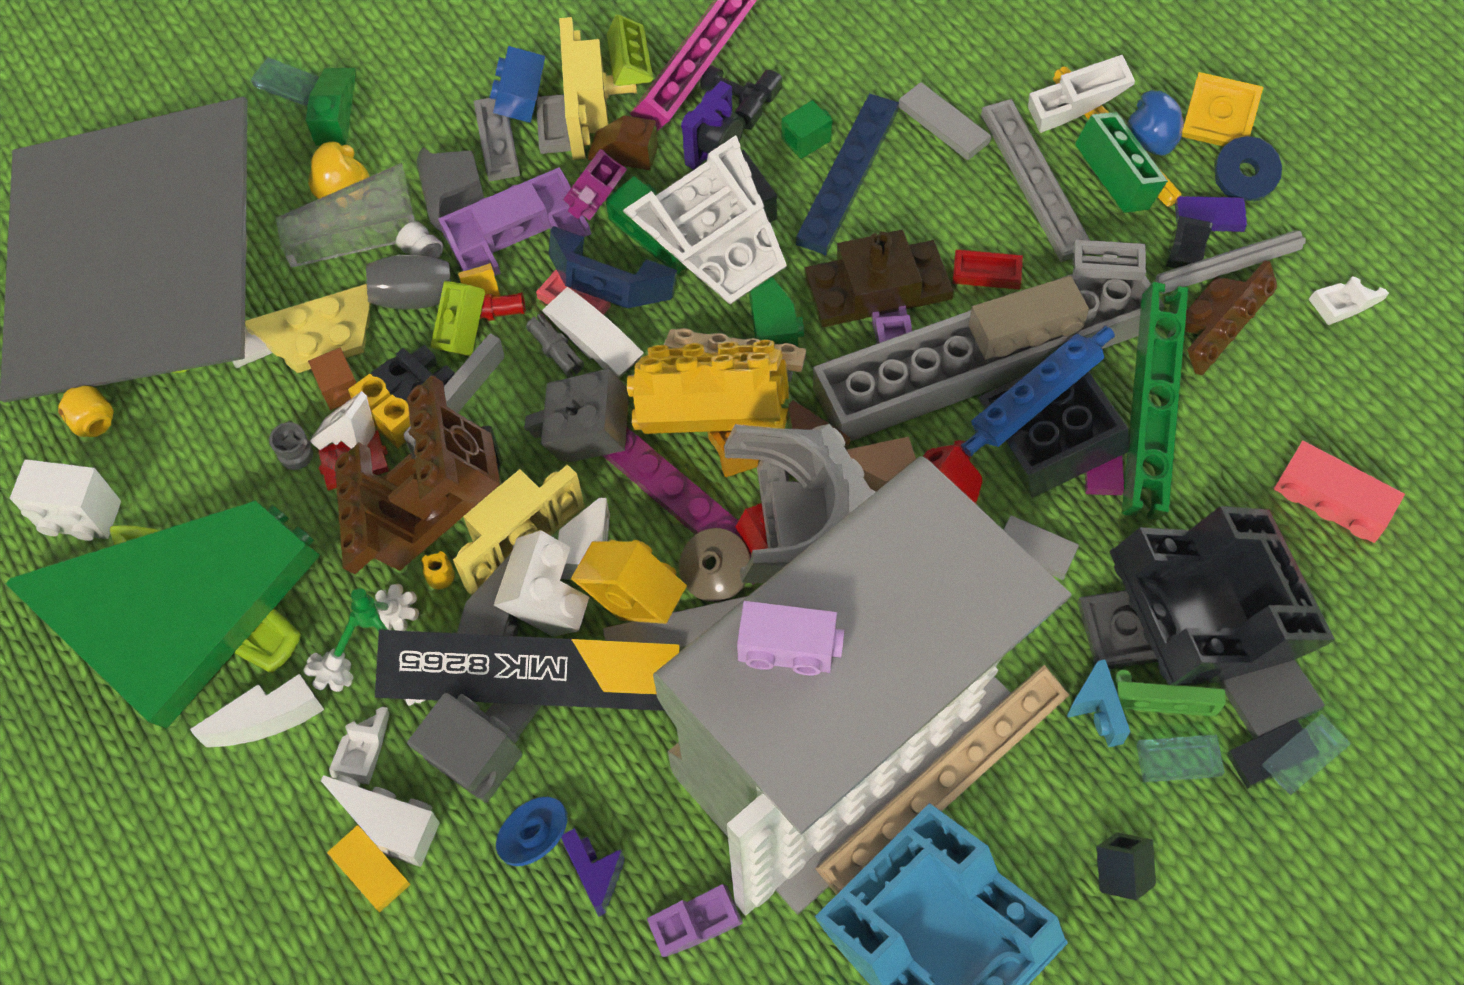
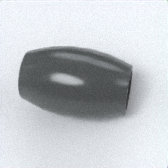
M396 255L366 264L368 302L400 310L422 309L439 305L444 281L450 282L449 262L430 256Z

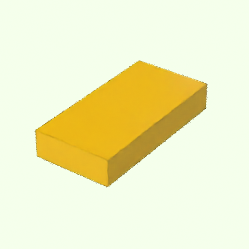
M358 825L327 852L379 913L411 885Z

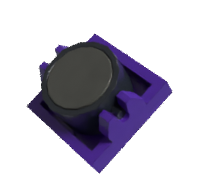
M720 81L712 90H708L699 105L693 111H689L682 120L681 128L685 165L693 170L698 168L705 159L707 160L708 153L735 135L740 142L743 135L744 118L732 112V86L723 81Z

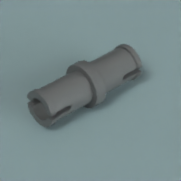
M543 314L537 315L540 322H538L535 316L530 319L526 329L542 345V352L545 356L553 358L568 378L573 377L571 369L577 375L583 369L584 362L569 347L568 339L562 333L558 334Z

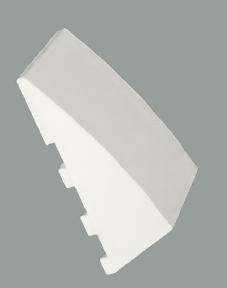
M736 135L708 153L706 163L656 196L651 191L623 210L626 215L730 305L787 266L771 223H769L763 209L764 205L760 195L757 193L751 178L752 174L747 162L744 160Z

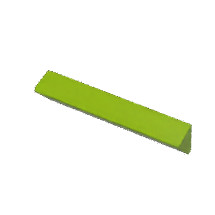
M615 14L607 32L614 85L624 86L652 82L653 74L644 26L624 16Z

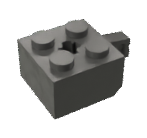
M610 369L547 383L544 410L525 416L524 428L534 438L542 437L541 444L561 461L574 462L625 451L629 400L627 387Z

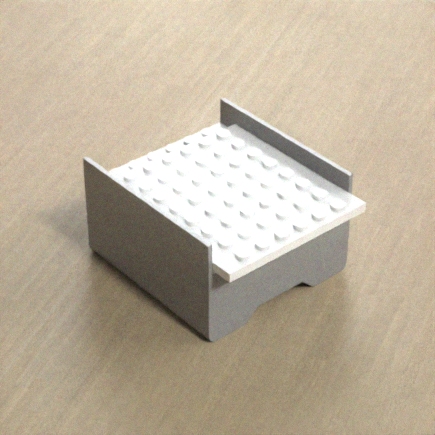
M920 456L653 674L657 699L677 728L679 742L668 751L672 773L728 837L735 905L745 916L755 907H759L766 902L775 891L799 915L829 888V885L815 868L1011 693L994 677L998 672L996 665L1010 650L1054 613L1072 595L937 467L924 457ZM750 601L837 612L836 629L845 630L842 657H832L830 673L820 672V674L814 676L798 674L792 668L774 666L768 670H760L749 667L746 662L738 661L737 642L743 602Z

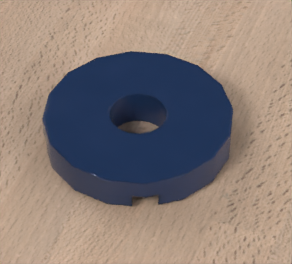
M1245 136L1233 139L1222 148L1214 162L1216 184L1225 195L1231 198H1244V201L1253 202L1262 200L1276 188L1281 179L1282 164L1279 154L1271 144L1260 138ZM1240 164H1251L1255 169V176L1248 177L1243 175L1240 171Z

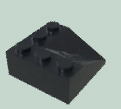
M1088 371L1001 445L1015 473L1031 498H1034L1129 452L1128 427ZM1027 374L979 396L978 399L983 410Z

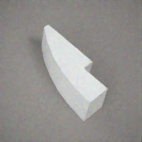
M1123 55L1061 75L1060 83L1030 93L1028 108L1039 133H1042L1076 119L1108 102L1134 85L1135 79Z
M568 287L542 310L590 360L593 358L604 370L610 369L618 379L639 361L644 354L608 318Z
M298 674L268 695L259 685L253 687L190 730L205 747L231 746L279 734L307 721L322 712L324 708L301 675Z

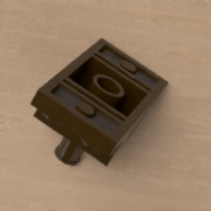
M903 229L892 232L879 231L878 235L875 232L868 237L837 243L836 261L804 267V276L822 328L872 317L873 312L879 311V314L883 315L897 312L899 307L906 306V309L953 299L954 291L934 240L909 245Z

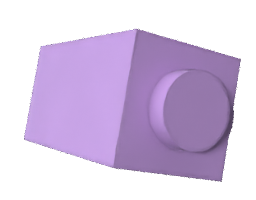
M744 601L737 642L738 661L746 662L749 667L760 670H768L774 666L792 668L794 672L808 676L818 675L820 672L830 673L832 657H842L845 630L836 629L837 612Z

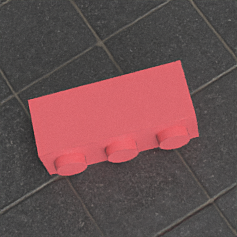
M1305 441L1301 442L1274 488L1287 500L1300 503L1315 511L1321 518L1334 521L1350 530L1356 537L1367 539L1373 543L1378 540L1387 528L1405 496L1404 493Z

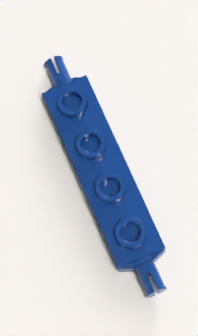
M1105 325L1091 338L1083 337L1076 333L971 420L976 433L961 444L962 450L971 457L985 444L999 447L1104 359L1101 347L1115 337L1110 327L1107 328Z

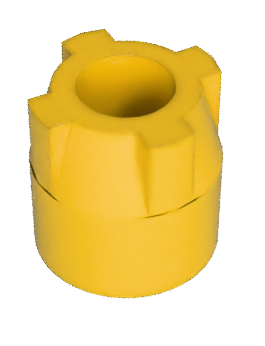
M439 551L438 554L425 555L422 558L423 575L430 587L444 589L452 584L455 578V571L444 552ZM441 566L440 569L433 571L434 568Z

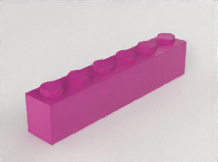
M713 0L635 105L630 115L655 120L657 132L668 123L757 0Z

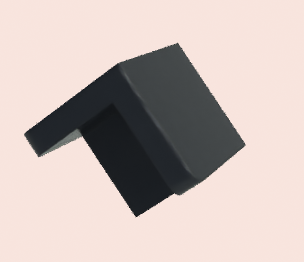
M1179 216L1170 240L1166 267L1176 269L1203 260L1206 243L1213 224L1208 221Z
M1116 832L1096 846L1099 889L1102 893L1137 901L1155 886L1153 839Z

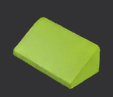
M444 281L430 348L471 356L485 295L484 289L467 284Z

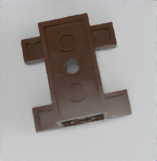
M433 375L422 385L416 386L407 397L411 429L408 432L415 439L416 443L414 454L410 453L386 475L387 481L373 474L370 448L360 442L348 452L341 454L335 463L343 569L353 574L360 571L373 558L401 571L500 485L492 434L447 407L444 384Z

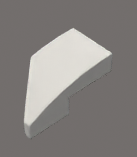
M1352 276L1345 285L1339 283L1314 291L1309 301L1325 322L1330 325L1383 301L1389 293L1381 287L1377 291L1362 286L1360 279Z
M381 707L376 710V715L359 724L353 721L345 726L347 735L342 737L329 769L332 778L337 779L338 775H343L359 783H370L388 723V708Z

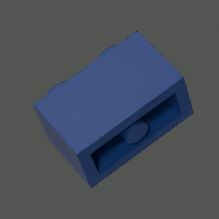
M508 46L506 58L499 57L495 76L501 77L500 81L495 79L493 81L490 99L496 100L493 113L531 122L545 61L544 55Z

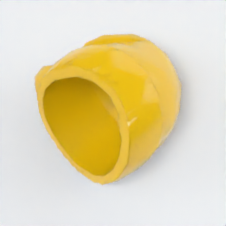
M327 142L322 144L313 154L308 185L313 195L323 203L345 208L358 203L369 191L370 176L366 168L360 162L353 159L355 153L351 146L340 145L338 142Z

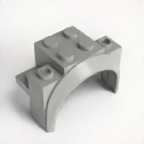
M734 425L724 445L725 458L760 460L757 472L768 549L752 551L748 564L740 569L741 583H765L851 513L849 512V482L847 479H844L842 464H835L829 457L828 446L824 445L822 430ZM789 473L799 482H788Z

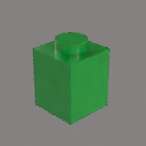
M811 100L781 118V139L802 159L831 141L832 118L825 109H821Z

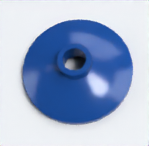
M540 797L518 807L505 820L499 830L496 839L498 856L511 866L528 865L544 857L556 846L566 829L568 818L563 804L552 797Z

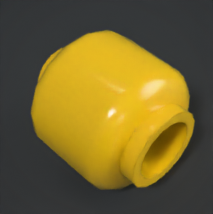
M93 386L70 388L64 393L58 405V413L62 420L75 435L80 437L100 436L109 429L113 419L114 410L111 404Z

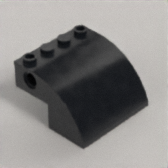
M1219 506L1190 530L1140 527L1118 546L1109 551L1115 564V572L1122 579L1129 595V604L1138 615L1144 629V637L1151 645L1159 663V671L1166 679L1168 685H1200L1222 682L1223 680L1293 661L1335 640L1269 509Z

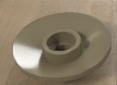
M720 528L701 531L688 541L681 553L679 562L681 579L687 585V590L699 599L709 602H720L730 599L739 593L746 584L741 583L740 569L741 567H746L751 559L749 550L743 540L731 531ZM715 557V567L708 570L706 568L707 559Z

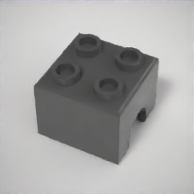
M444 693L409 738L408 745L414 751L421 754L426 761L481 801L488 802L522 757V751L515 745L519 738L502 721L493 715L489 718L479 709L480 707L465 695L460 694L455 699L450 694Z

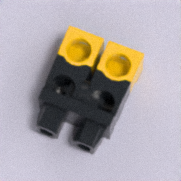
M425 345L416 349L411 354L402 348L395 354V358L386 361L348 389L351 399L361 391L367 395L374 426H377V429L397 448L406 442L404 433L411 426L407 401L410 392L416 386L422 385L431 375L441 380L445 386L455 374L447 365L441 367L434 374L429 372L428 370L437 364V360L432 351Z

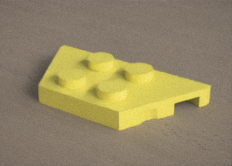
M367 284L246 320L247 331L262 340L273 354L282 357L286 364L296 373L311 369L308 360L340 347L345 358L364 353L366 344L365 333L369 327V311L371 303L368 302Z

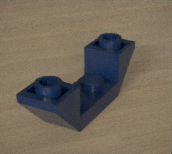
M555 226L551 228L549 257L565 286L624 308L667 301L673 298L677 270L646 259L639 271L634 275L584 257L583 236Z

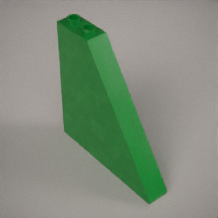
M252 501L12 577L5 584L149 723L167 729L320 557V554L310 546L315 540L298 526L294 530L290 529L285 524L290 518L272 504L267 509L257 501Z

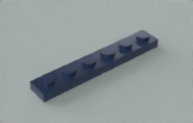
M869 93L796 236L797 246L827 255L898 112L899 102Z

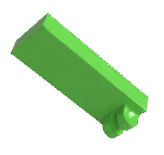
M1127 670L1118 671L1113 680L1123 710L1217 716L1226 704L1225 689L1132 682V675Z

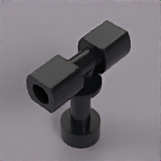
M710 65L702 75L700 88L705 91L712 90L720 81L732 86V95L739 98V106L735 113L744 118V129H752L762 116L763 103L772 102L782 89V76L773 70H765L756 84L748 81L742 86L723 78V70Z

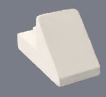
M361 391L328 415L316 430L310 442L319 450L331 442L336 445L340 441H343L351 449L358 442L367 446L375 434V426L367 395Z

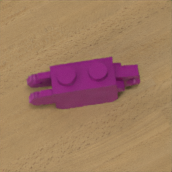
M600 149L564 197L563 201L570 206L568 212L577 219L580 216H584L590 220L627 169Z

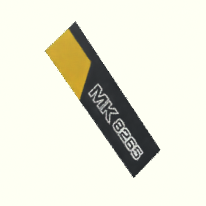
M379 630L375 698L439 700L444 693H448L455 699L460 694H463L473 702L665 711L657 699L653 674L679 653L680 644Z

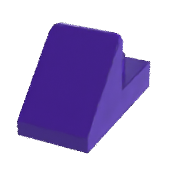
M574 828L564 833L561 839L599 917L607 911L625 858L622 850H618L591 863L598 859L588 837L580 840Z

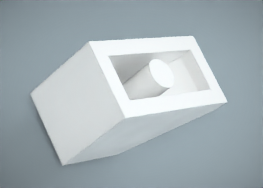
M598 498L559 530L558 540L571 547L561 579H571L592 541H608L610 513L607 498Z

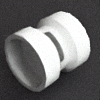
M413 221L405 225L399 231L396 238L397 246L406 254L430 256L438 259L443 251L442 242L434 235H429L428 229L419 221Z

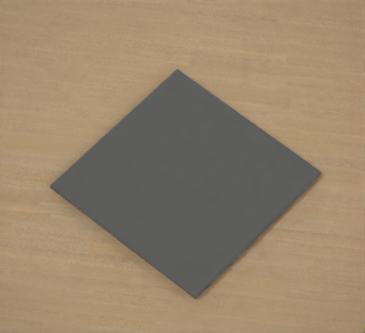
M245 97L12 150L0 383L1 402L6 403L66 392L70 388L79 386L94 387L245 359L248 100Z

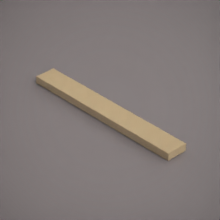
M1045 665L1039 667L815 868L816 871L837 895L929 803L942 812L1070 694Z

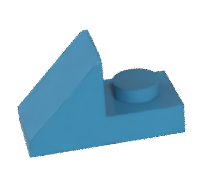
M1104 659L1096 663L1074 700L1067 717L1096 712L1094 714L1096 730L1099 736L1105 737L1109 748L1124 744L1130 729L1108 665Z

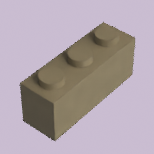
M1070 275L974 305L971 309L968 326L986 360L995 356H1008L1015 350L1023 347H1036L1044 344L1049 339L1061 335L1071 336L1084 328L1089 308Z

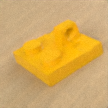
M1199 72L1181 137L1223 147L1233 139L1245 136L1250 137L1263 87Z

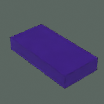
M1179 196L1176 200V223L1179 216L1211 222L1213 224L1211 231L1244 232L1246 229L1247 219L1244 198Z

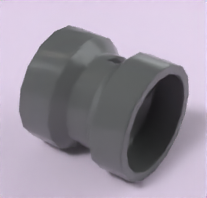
M286 422L272 430L269 443L282 466L287 469L297 470L310 463L314 455L313 447L301 426L296 423Z

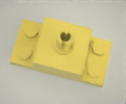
M572 17L559 18L565 118L573 160L586 159L585 146L591 145L590 133H596L597 130L608 125L607 99L609 95L637 93L636 84L615 86L613 76L606 75V72H604L599 39L581 41L580 30H574Z
M566 465L559 472L551 473L544 480L540 488L519 469L463 516L473 542L464 545L453 561L466 591L471 596L511 554L516 538L540 530L552 536L585 508L578 475L572 468Z

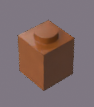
M341 347L308 360L330 410L341 407L351 399L348 389L356 384V380Z

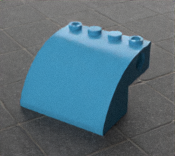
M930 803L815 916L826 934L870 985H1029L1068 944L1058 917L998 873L989 847Z

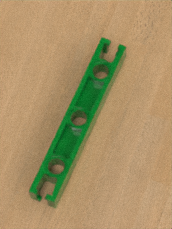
M1153 282L1142 294L1129 428V452H1127L1121 512L1123 515L1136 516L1137 512L1143 508V501H1140L1142 489H1149L1151 491V510L1147 512V519L1158 520L1169 512L1188 288L1178 286L1170 296L1164 297V304L1170 305L1169 311H1160L1159 293L1165 292L1166 284ZM1155 327L1164 330L1167 338L1161 337ZM1149 394L1158 397L1161 406L1154 405L1149 398ZM1144 462L1153 467L1155 476L1148 475L1144 471Z

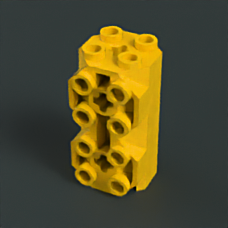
M771 340L756 341L753 345H739L733 341L724 342L717 346L718 352L712 354L704 352V345L700 343H691L682 348L671 349L667 345L649 347L648 355L641 357L639 362H636L635 374L627 377V392L629 397H633L635 409L632 410V426L634 430H642L644 434L732 431L735 424L784 429L788 420V408H782V404H784L785 399H789L787 365L785 359H782V351L775 349L774 342Z

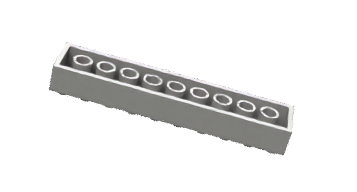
M1121 256V257H1118V258L1135 259L1134 257H1122V256ZM1071 274L1089 308L1084 328L1077 332L1079 335L1091 338L1103 326L1110 327L1115 337L1101 347L1102 349L1138 336L1142 294L1151 285L1146 276L1143 281L1078 277ZM1159 298V310L1163 312L1165 306ZM970 310L814 366L813 391L829 423L848 435L850 441L1011 382L1031 372L1074 335H1061L1049 339L1044 344L1036 347H1023L1015 350L1008 356H995L985 360L968 326Z

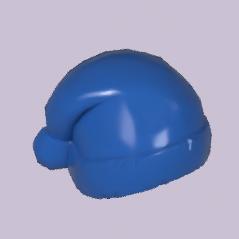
M1150 90L1143 93L1140 97L1141 99L1138 100V109L1129 117L1127 126L1145 150L1156 155L1165 156L1171 153L1181 140L1184 127L1182 112L1175 99L1162 91Z

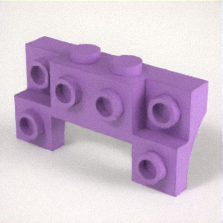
M560 167L519 185H513L505 191L483 198L474 204L438 218L441 230L454 252L462 272L491 263L494 276L501 274L492 253L547 229H551L553 226L583 237L591 235L590 226L584 216H580L577 219L568 212L570 206L563 199L571 188Z

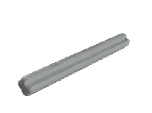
M1295 230L1160 273L1156 276L1154 282L1166 284L1165 292H1160L1165 294L1174 291L1178 286L1186 287L1264 262V260L1267 261L1301 250L1303 244L1306 243V239L1302 236L1301 231Z

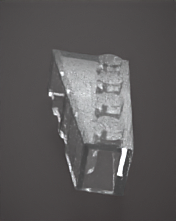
M402 163L276 218L280 245L291 268L396 244L399 231L408 223L417 221L410 186Z

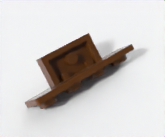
M1264 260L1246 282L1216 277L1187 309L1185 332L1199 335L1187 349L1195 374L1203 375L1216 362L1220 354L1237 337L1238 333L1255 316L1256 312L1268 298L1274 294L1277 289V281L1270 261Z

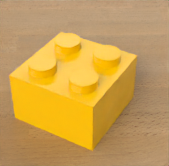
M616 540L592 541L571 577L576 584L620 621L667 624L687 587L676 576L677 572L673 567L660 562L651 554L652 549L639 540H632V542H619Z

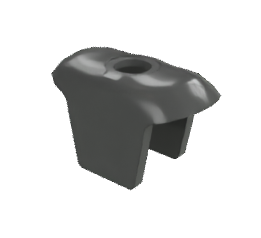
M422 147L416 164L427 213L431 224L442 232L438 218L478 202L484 198L472 151L433 154Z

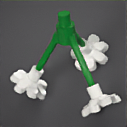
M393 584L389 587L388 592L384 589L378 591L375 595L377 601H374L371 596L367 595L365 589L357 588L351 593L352 612L336 648L326 652L323 657L318 653H313L307 659L304 673L307 676H316L312 685L318 690H323L327 683H329L330 688L336 692L342 691L344 685L347 687L351 686L353 675L349 672L351 662L344 658V650L355 627L358 625L364 628L373 626L379 632V630H391L393 626L394 630L406 631L407 623L405 620L414 621L419 616V611L416 608L410 607L417 600L416 594L412 591L402 594V585ZM405 699L408 706H411L415 701L416 703L425 701L416 699Z

